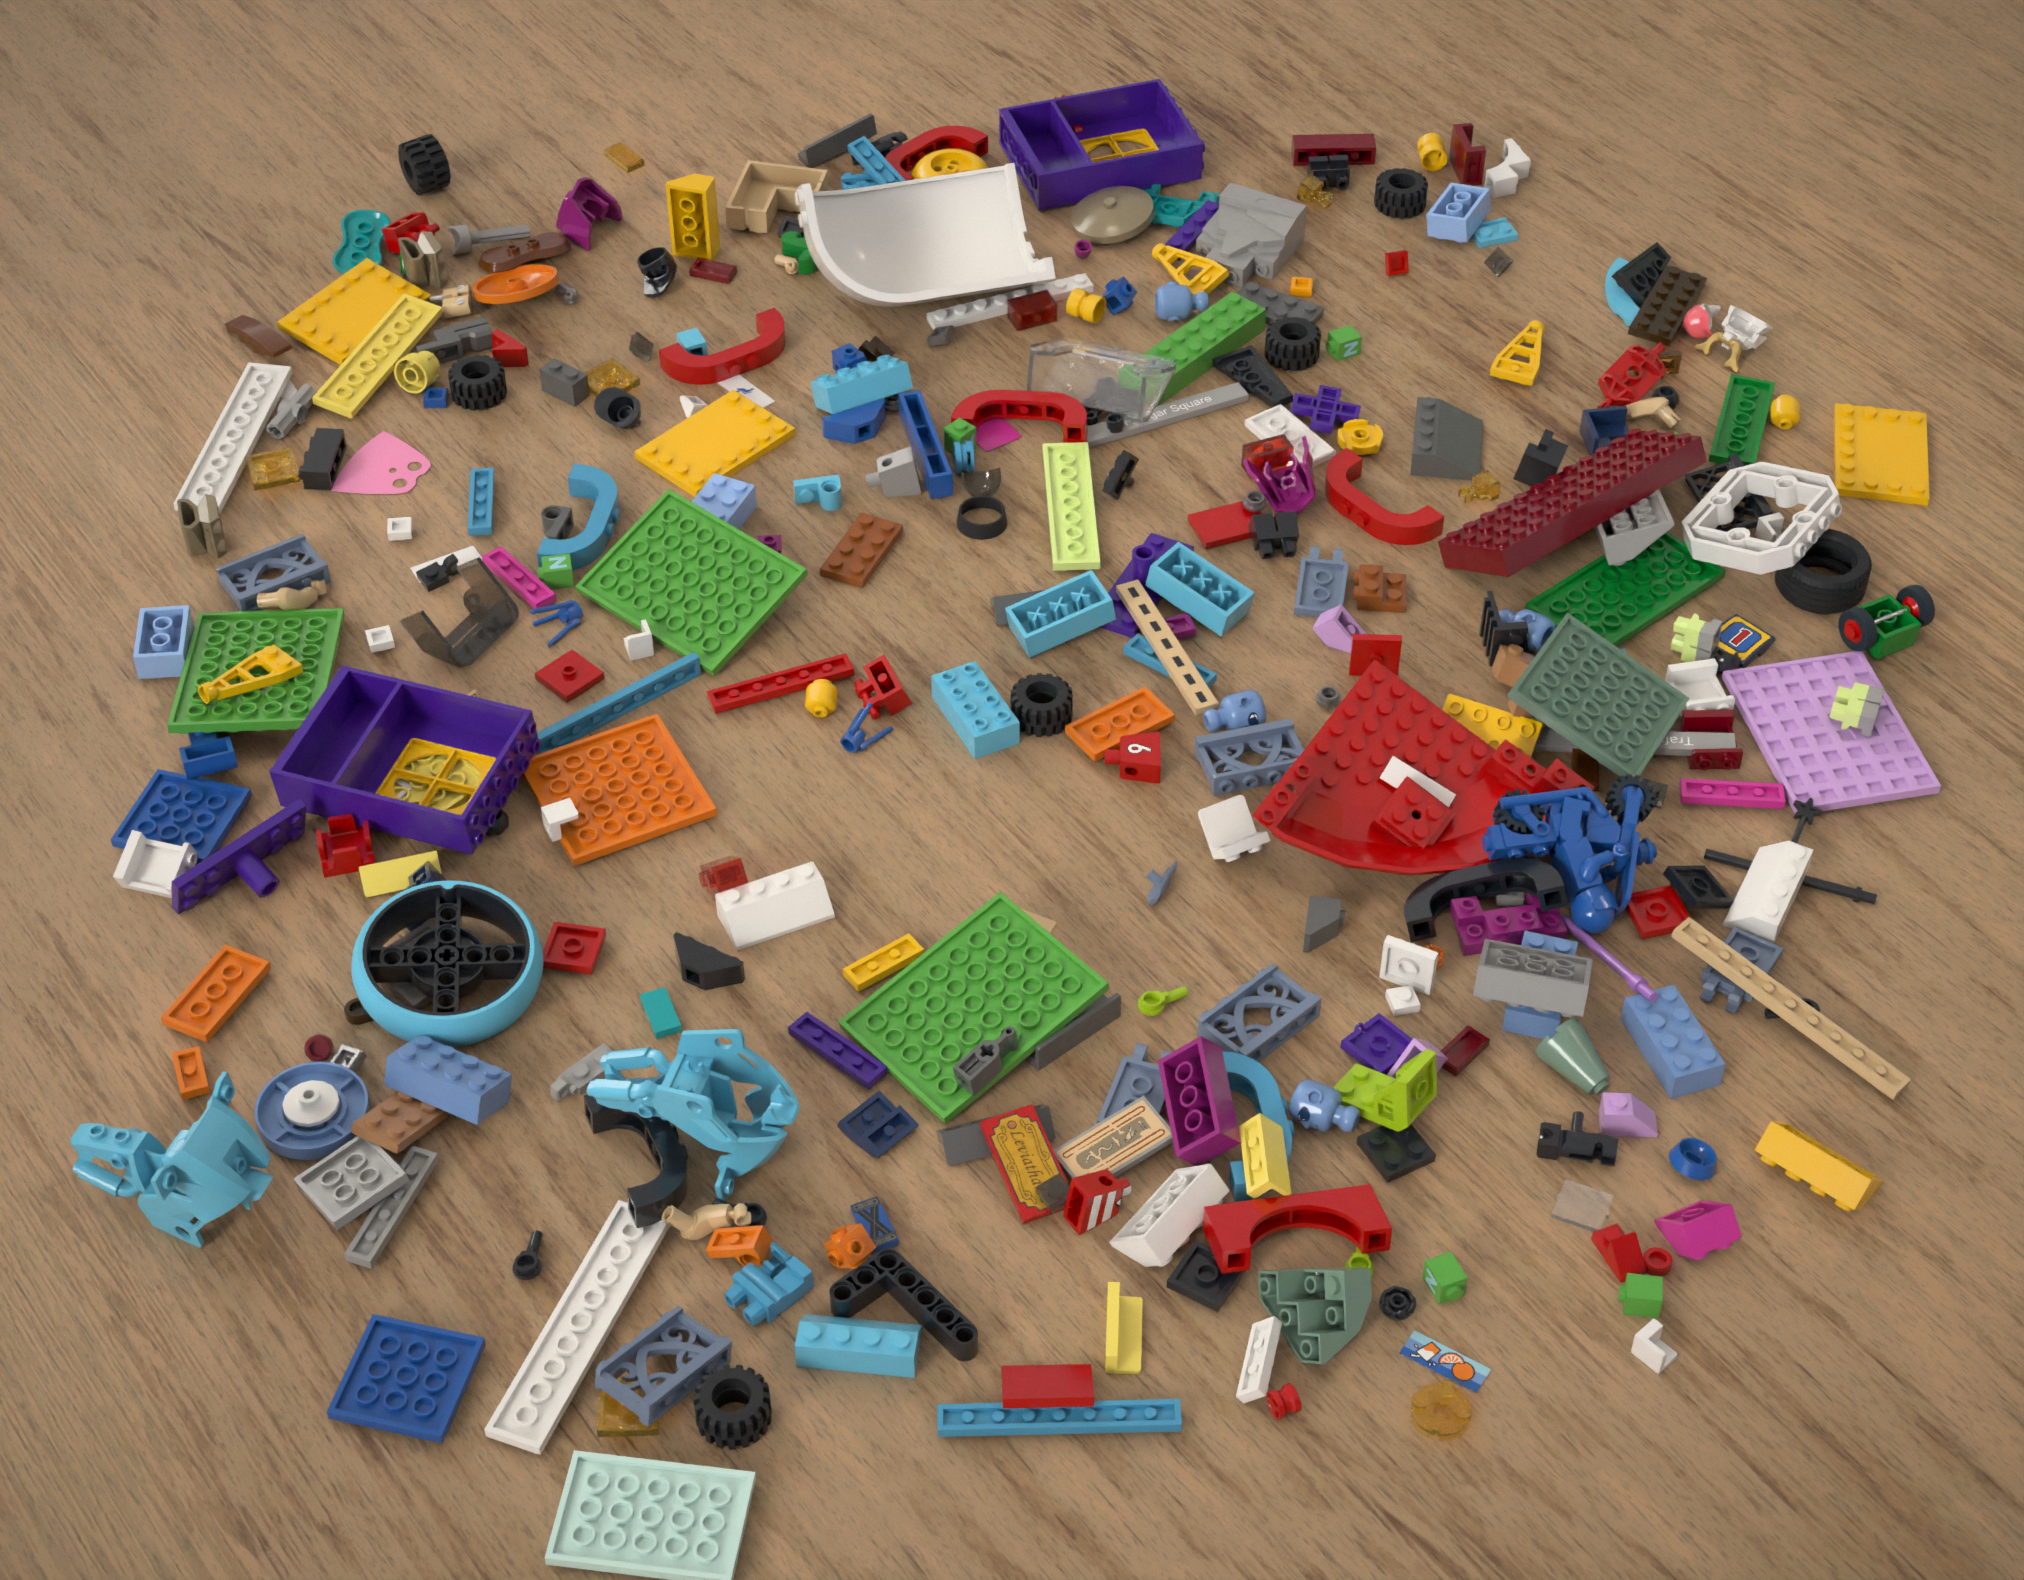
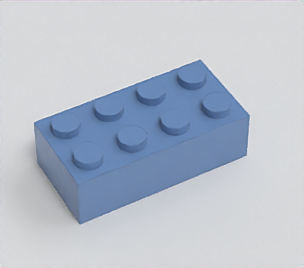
M1525 931L1521 946L1575 956L1578 942ZM1506 1005L1502 1030L1544 1039L1547 1035L1551 1038L1557 1033L1555 1028L1560 1025L1562 1015L1560 1012L1555 1011L1539 1012L1534 1010L1533 1007L1524 1005L1522 1007Z
M1674 984L1655 989L1654 991L1658 994V999L1655 1002H1650L1642 994L1625 998L1621 1021L1670 1099L1721 1085L1726 1064Z
M417 1036L387 1056L384 1085L478 1125L509 1102L512 1074L498 1066L478 1060L475 1056L464 1054L451 1046L438 1043L428 1036Z

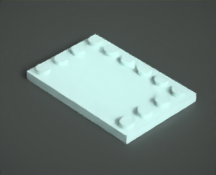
M574 1450L545 1554L546 1565L667 1580H733L756 1474L751 1471Z

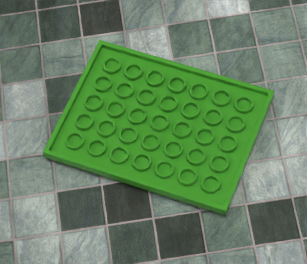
M668 489L584 576L575 588L578 593L642 631L641 620L646 619L653 639L682 657L694 652L699 656L700 668L715 676L809 574L806 568Z
M344 608L198 613L167 723L168 732L187 734L195 732L285 731L299 729L331 682L345 618ZM267 646H277L302 664L303 673L284 682L225 699L215 700L208 704L203 702L198 693L199 685L208 681H214L252 654L263 650ZM256 666L248 672L254 677L269 674L261 666ZM237 677L229 684L234 685L244 681Z
M999 892L838 1021V1023L848 1036L868 1054L887 1066V1071L946 1125L1032 1054L1038 1044L1061 1030L1107 992L1109 984L1008 897ZM1012 1026L1016 1030L1019 1043L1018 1048L1009 1052L1002 1059L1003 1069L973 1096L956 1082L953 1066L979 1043L986 1040L995 1041L1004 1033L1006 1027Z

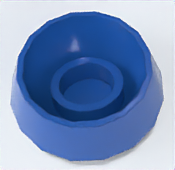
M1696 1138L1682 1139L1669 1152V1159L1673 1167L1688 1178L1707 1180L1711 1179L1716 1173V1153L1704 1141Z

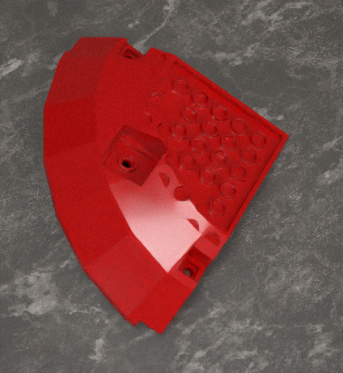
M1374 659L1301 755L1297 757L1284 776L1276 783L1252 814V817L1272 832L1271 834L1280 841L1343 867L1414 876L1447 873L1498 861L1499 859L1489 860L1487 851L1485 852L1482 847V837L1488 827L1494 825L1492 812L1502 795H1505L1507 791L1511 790L1513 793L1515 789H1520V794L1524 790H1527L1528 794L1579 787H1588L1593 790L1595 787L1557 758L1545 769L1506 739L1495 750ZM1392 756L1456 794L1450 806L1445 805L1408 776H1406L1398 788L1380 779ZM1526 768L1531 769L1533 774L1528 773ZM1412 812H1418L1420 819H1414Z

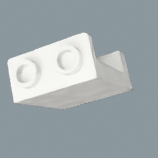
M1715 658L1668 665L1665 681L1690 698L1683 710H1733L1735 698L1733 695L1726 696L1716 677L1718 664Z
M132 830L113 878L123 888L172 898V881L196 865L198 853L190 843L184 842L183 846L155 841L147 839L142 832Z

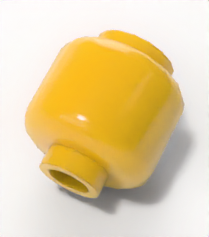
M1781 395L1773 400L1770 405L1772 424L1784 430L1797 425L1800 421L1799 401L1790 395Z
M815 680L806 689V709L819 718L832 714L837 708V688L829 680Z

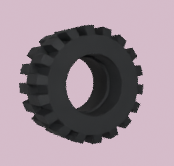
M1393 168L1392 170L1388 169L1380 173V176L1376 179L1375 207L1379 212H1383L1384 215L1391 216L1392 218L1404 219L1419 215L1426 207L1427 179L1421 173L1407 168Z
M1284 317L1283 319H1276V322H1271L1270 326L1266 329L1265 358L1268 359L1270 364H1274V367L1282 368V370L1286 371L1305 370L1312 367L1313 364L1317 363L1320 353L1321 331H1319V327L1305 318Z
M487 355L467 356L451 365L452 368H449L448 378L452 400L455 401L456 405L462 406L464 409L485 410V408L494 407L495 404L498 405L506 397L507 386L504 366L496 358H490Z
M1037 673V675L1030 674L1026 678L1019 679L1018 683L1013 685V690H1011V711L1020 722L1021 732L1025 731L1026 735L1029 736L1033 734L1036 737L1044 735L1050 737L1054 733H1061V729L1065 730V726L1071 723L1073 716L1072 688L1069 687V683L1062 681L1061 677L1052 676L1053 674L1049 673L1047 675Z
M725 1365L723 1370L719 1371L717 1368L712 1370L711 1376L705 1375L701 1379L702 1384H697L695 1388L696 1394H694L693 1399L699 1433L701 1436L706 1437L708 1443L716 1442L718 1448L723 1449L724 1446H729V1450H736V1446L748 1447V1442L756 1443L760 1440L759 1434H766L768 1431L767 1425H770L772 1420L769 1386L767 1382L764 1383V1377L760 1373L755 1375V1370L750 1367L744 1370L743 1365H736V1368H730V1365ZM732 1402L746 1405L744 1408L734 1412L720 1410L722 1406Z

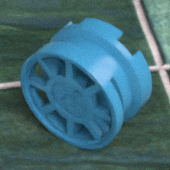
M966 441L964 444L953 442L955 474H961L962 471L974 473L975 462L972 441Z

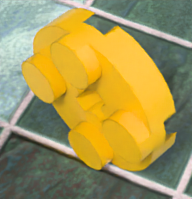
M1354 419L1345 422L1343 428H1339L1337 442L1342 449L1348 448L1356 455L1379 453L1383 441V431L1378 425L1375 424L1374 427L1369 425L1367 420Z

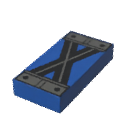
M877 1196L850 1205L851 1213L856 1223L863 1225L876 1246L871 1252L872 1254L899 1245V1239Z

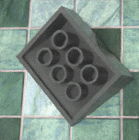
M1417 397L1410 475L1479 481L1483 420L1441 399Z

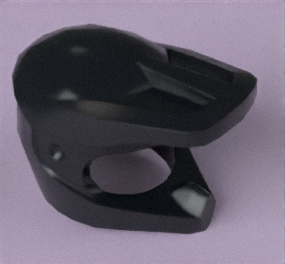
M657 247L645 251L637 260L638 267L645 276L643 289L645 296L657 297L662 295L673 282L677 272V264L673 256L664 247Z

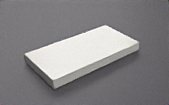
M1281 404L1245 419V427L1260 440L1265 441L1272 435L1283 444L1275 453L1289 465L1294 464L1290 456L1292 452L1298 461L1303 463V436H1306L1313 457L1312 467L1324 463L1336 455V450Z

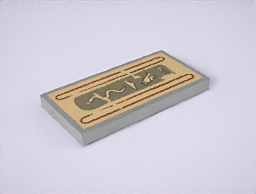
M1143 1095L1053 1151L1061 1169L1070 1180L1104 1169L1109 1170L1116 1178L1171 1144L1173 1138L1170 1126Z

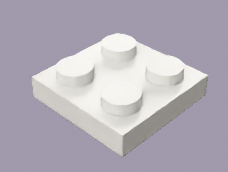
M1387 935L1383 944L1379 978L1401 986L1412 985L1415 991L1430 996L1434 988L1438 952Z

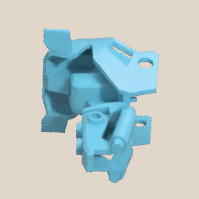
M738 1029L683 1031L677 1055L672 1062L667 1060L663 1052L651 1047L610 1051L608 1054L603 1055L599 1062L605 1070V1079L590 1081L587 1087V1094L593 1096L600 1105L624 1112H635L644 1118L660 1117L662 1120H668L708 1148L731 1153L721 1155L716 1163L720 1173L715 1184L717 1199L723 1201L726 1200L728 1195L733 1193L735 1184L733 1178L759 1168L774 1156L788 1133L782 1128L795 1122L800 1109L797 1097L786 1080L768 1061L745 1046L744 1033ZM717 1038H728L732 1041V1044H721ZM742 1053L760 1067L757 1068L739 1054ZM654 1065L656 1070L659 1071V1075L652 1078L627 1079L619 1070L647 1068ZM731 1080L758 1085L757 1088L748 1091L745 1097V1102L753 1115V1123L736 1119L737 1108Z
M224 1071L216 1081L213 1094L208 1100L207 1108L200 1119L194 1122L189 1130H181L167 1150L149 1132L133 1127L129 1130L100 1123L80 1124L70 1139L73 1148H75L79 1156L72 1171L78 1174L80 1179L115 1197L119 1195L122 1197H133L143 1192L138 1197V1206L154 1227L199 1248L204 1243L199 1230L206 1223L222 1216L240 1203L247 1210H250L252 1207L251 1202L261 1198L274 1177L250 1167L263 1169L267 1167L271 1157L263 1142L248 1122L228 1107L236 1091L228 1072ZM97 1157L110 1162L117 1169H127L123 1176L128 1181L92 1163V1159ZM194 1217L199 1219L195 1224L190 1222ZM179 1227H181V1228H183L185 1231H187L188 1234H186L185 1232H183Z

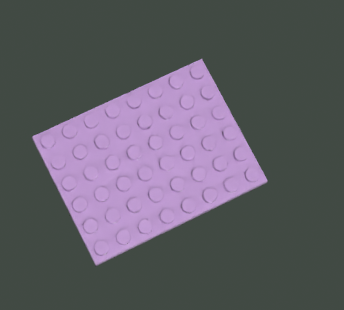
M1862 651L1723 671L1722 680L1730 695L1734 696L1735 704L1778 784H1783L1785 797L1794 814L1798 811L1793 806L1795 800L1806 803L1810 798H1813V807L1822 811L1940 792L1941 785ZM1854 682L1884 689L1871 737L1861 735L1862 729L1849 726L1847 729H1841L1842 721L1829 718L1839 686L1852 689Z

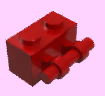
M412 212L381 230L389 252L399 253L400 255L398 238L407 237L418 242L421 231L432 232L435 235L440 230V227L437 223L429 225L426 213Z
M885 655L863 666L869 680L864 682L862 679H857L854 682L855 692L858 698L863 700L864 709L869 702L873 704L868 714L874 720L880 718L879 708L882 705L893 716L913 704ZM875 690L877 695L872 697L871 692Z

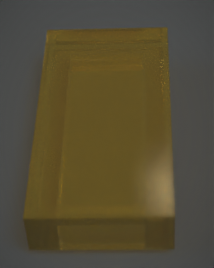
M621 142L604 149V155L627 173L645 166L644 159Z

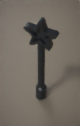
M1810 798L1806 803L1798 800L1794 801L1793 806L1798 811L1793 818L1800 820L1791 842L1797 844L1805 822L1812 825L1813 817L1821 815L1822 810L1813 807V798Z

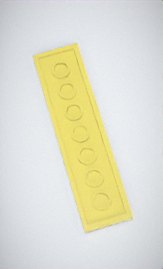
M404 293L312 397L313 404L352 419L394 371L396 363L413 349L443 314L442 307Z

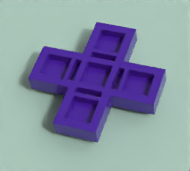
M1320 385L1317 397L1295 393L1291 413L1300 416H1311L1310 430L1332 434L1335 421L1344 424L1347 421L1358 419L1361 405L1340 402L1342 389Z

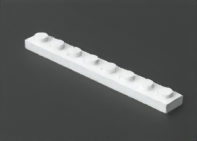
M1085 273L1077 274L1072 277L1037 284L1005 294H998L993 297L938 309L927 313V321L933 330L937 327L949 325L958 327L1068 299L1075 288L1091 293L1094 292V285Z

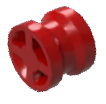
M1291 1383L1283 1385L1281 1390L1276 1391L1272 1389L1266 1393L1268 1407L1277 1420L1285 1418L1289 1412L1295 1414L1302 1409L1300 1397Z

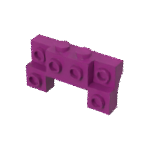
M1527 893L1526 902L1528 905L1482 911L1477 896L1451 899L1450 913L1456 927L1462 954L1467 956L1481 954L1485 939L1521 945L1525 931L1566 939L1568 930L1560 914V908L1542 912L1537 898Z

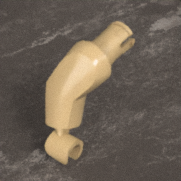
M1665 397L1648 398L1626 405L1628 410L1627 419L1655 414L1670 429L1681 421L1677 414L1668 406L1669 400Z
M325 580L311 581V587H306L300 591L286 587L280 588L277 592L258 593L257 604L259 608L280 607L282 610L306 609L318 600V595L327 592Z
M742 1203L737 1204L734 1210L730 1204L705 1205L693 1211L690 1215L671 1205L664 1210L662 1221L680 1230L681 1236L684 1239L698 1240L707 1236L716 1228L731 1226L733 1222L742 1227L751 1223V1213L747 1211V1207Z

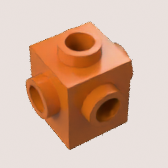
M861 1223L848 1224L845 1227L841 1226L835 1229L829 1235L831 1239L823 1244L828 1252L827 1258L832 1265L838 1269L850 1268L851 1270L866 1261L864 1257L876 1248Z

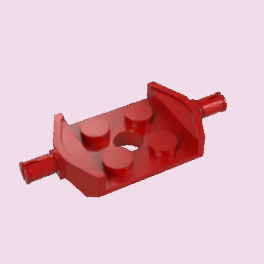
M1659 342L1653 350H1647L1640 345H1631L1599 378L1598 386L1605 396V400L1597 408H1609L1611 405L1620 407L1637 402L1660 378L1663 379L1666 369L1664 363L1658 357L1666 349L1665 345ZM1634 370L1639 376L1631 377L1628 371Z

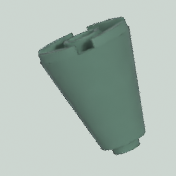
M1576 1018L1569 1019L1555 1028L1557 1033L1551 1038L1547 1035L1537 1046L1535 1053L1539 1059L1587 1094L1592 1095L1595 1093L1600 1095L1610 1086L1608 1083L1610 1075L1582 1023Z

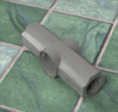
M304 384L290 400H282L278 406L277 415L266 426L267 433L273 439L281 440L296 423H304L308 409L313 404L312 397L317 391L311 385Z

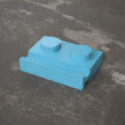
M1505 217L1482 222L1471 237L1477 246L1482 248L1518 241L1519 234L1511 223L1507 222Z

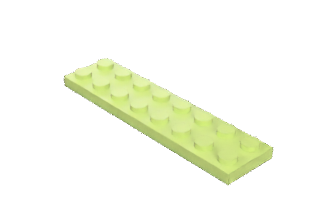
M1088 442L1043 444L1042 451L1053 571L1100 569Z

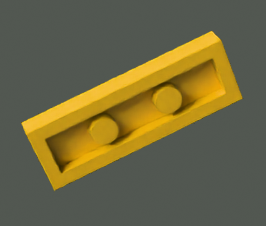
M908 933L843 968V976L860 992L911 964L924 953V948Z

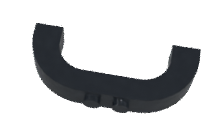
M1508 858L1435 876L1419 885L1410 894L1405 903L1404 916L1411 943L1437 937L1434 925L1435 919L1442 911L1450 907L1451 899L1477 896L1478 900L1510 892H1525L1537 898L1542 912L1568 906L1562 878L1551 865L1531 858Z
M584 1095L585 1117L593 1134L612 1129H628L638 1133L644 1138L660 1171L659 1176L651 1182L627 1188L628 1210L636 1228L661 1221L662 1214L668 1206L673 1205L678 1209L685 1199L688 1188L686 1161L688 1160V1154L684 1143H679L676 1126L670 1125L668 1120H662L657 1116L644 1118L635 1112H624L619 1109L608 1108L598 1104L593 1096Z

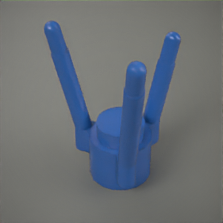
M569 600L564 603L530 611L531 614L558 610L557 613L534 621L533 626L559 618L562 623H568L563 630L548 642L549 647L561 639L573 627L580 624L579 619L583 617V612L577 601Z
M871 702L867 704L865 709L861 708L849 729L840 739L842 747L849 752L854 753L858 749L863 752L869 745L893 730V727L889 726L865 741L866 734L859 726L869 713L873 705Z

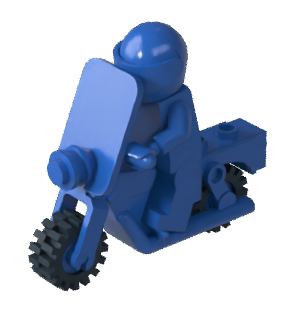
M1627 774L1625 778L1620 776L1618 780L1613 782L1606 794L1605 803H1608L1606 807L1593 790L1588 787L1528 794L1527 790H1524L1522 794H1520V789H1515L1513 793L1510 790L1505 795H1502L1492 812L1494 825L1489 826L1482 837V847L1485 852L1487 851L1489 860L1522 858L1530 855L1540 857L1549 853L1552 858V866L1562 878L1566 897L1570 902L1571 917L1574 924L1586 933L1600 934L1610 928L1615 916L1619 917L1628 905L1632 894L1636 865L1640 866L1643 862L1647 865L1652 864L1653 859L1657 856L1655 844L1651 843L1648 838H1644L1640 842V833L1635 831L1637 824L1640 821L1643 822L1653 810L1656 803L1654 801L1656 793H1651L1654 788L1652 785L1646 786L1648 783L1646 779L1641 782L1639 781L1641 776L1638 775L1632 779V774ZM1618 875L1614 896L1612 889H1609L1606 883L1616 879Z

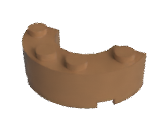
M1501 644L1491 671L1496 681L1513 687L1535 657L1524 652L1523 648L1518 645L1511 644L1506 646ZM1509 699L1507 705L1513 716L1535 718V716Z

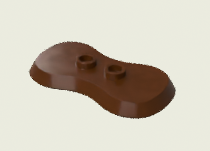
M543 233L521 243L496 247L483 252L479 260V266L487 272H504L533 260L561 255L567 252L571 245L559 233Z

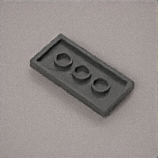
M1247 281L1237 293L1266 309L1265 324L1268 325L1271 322H1276V319H1283L1284 317L1305 318L1307 321H1312L1316 324L1324 315V307L1260 286L1256 283Z

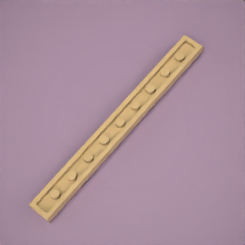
M1690 917L1674 929L1671 935L1672 938L1892 1100L1909 1085L1911 1081L1909 1077Z

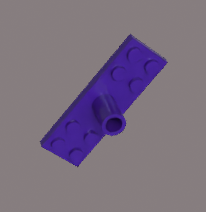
M1151 533L1143 545L1136 546L1132 550L1131 562L1108 592L1113 600L1116 620L1102 625L1100 628L1130 638L1139 633L1140 628L1118 596L1116 586L1139 580L1157 607L1163 597L1145 586L1150 565L1179 541ZM1180 542L1194 552V546Z
M299 798L172 881V908L179 915L185 910L193 909L200 900L206 896L214 895L221 886L238 875L260 898L271 894L278 887L280 880L262 860L270 854H277L290 841H296L301 838L305 832L306 804Z

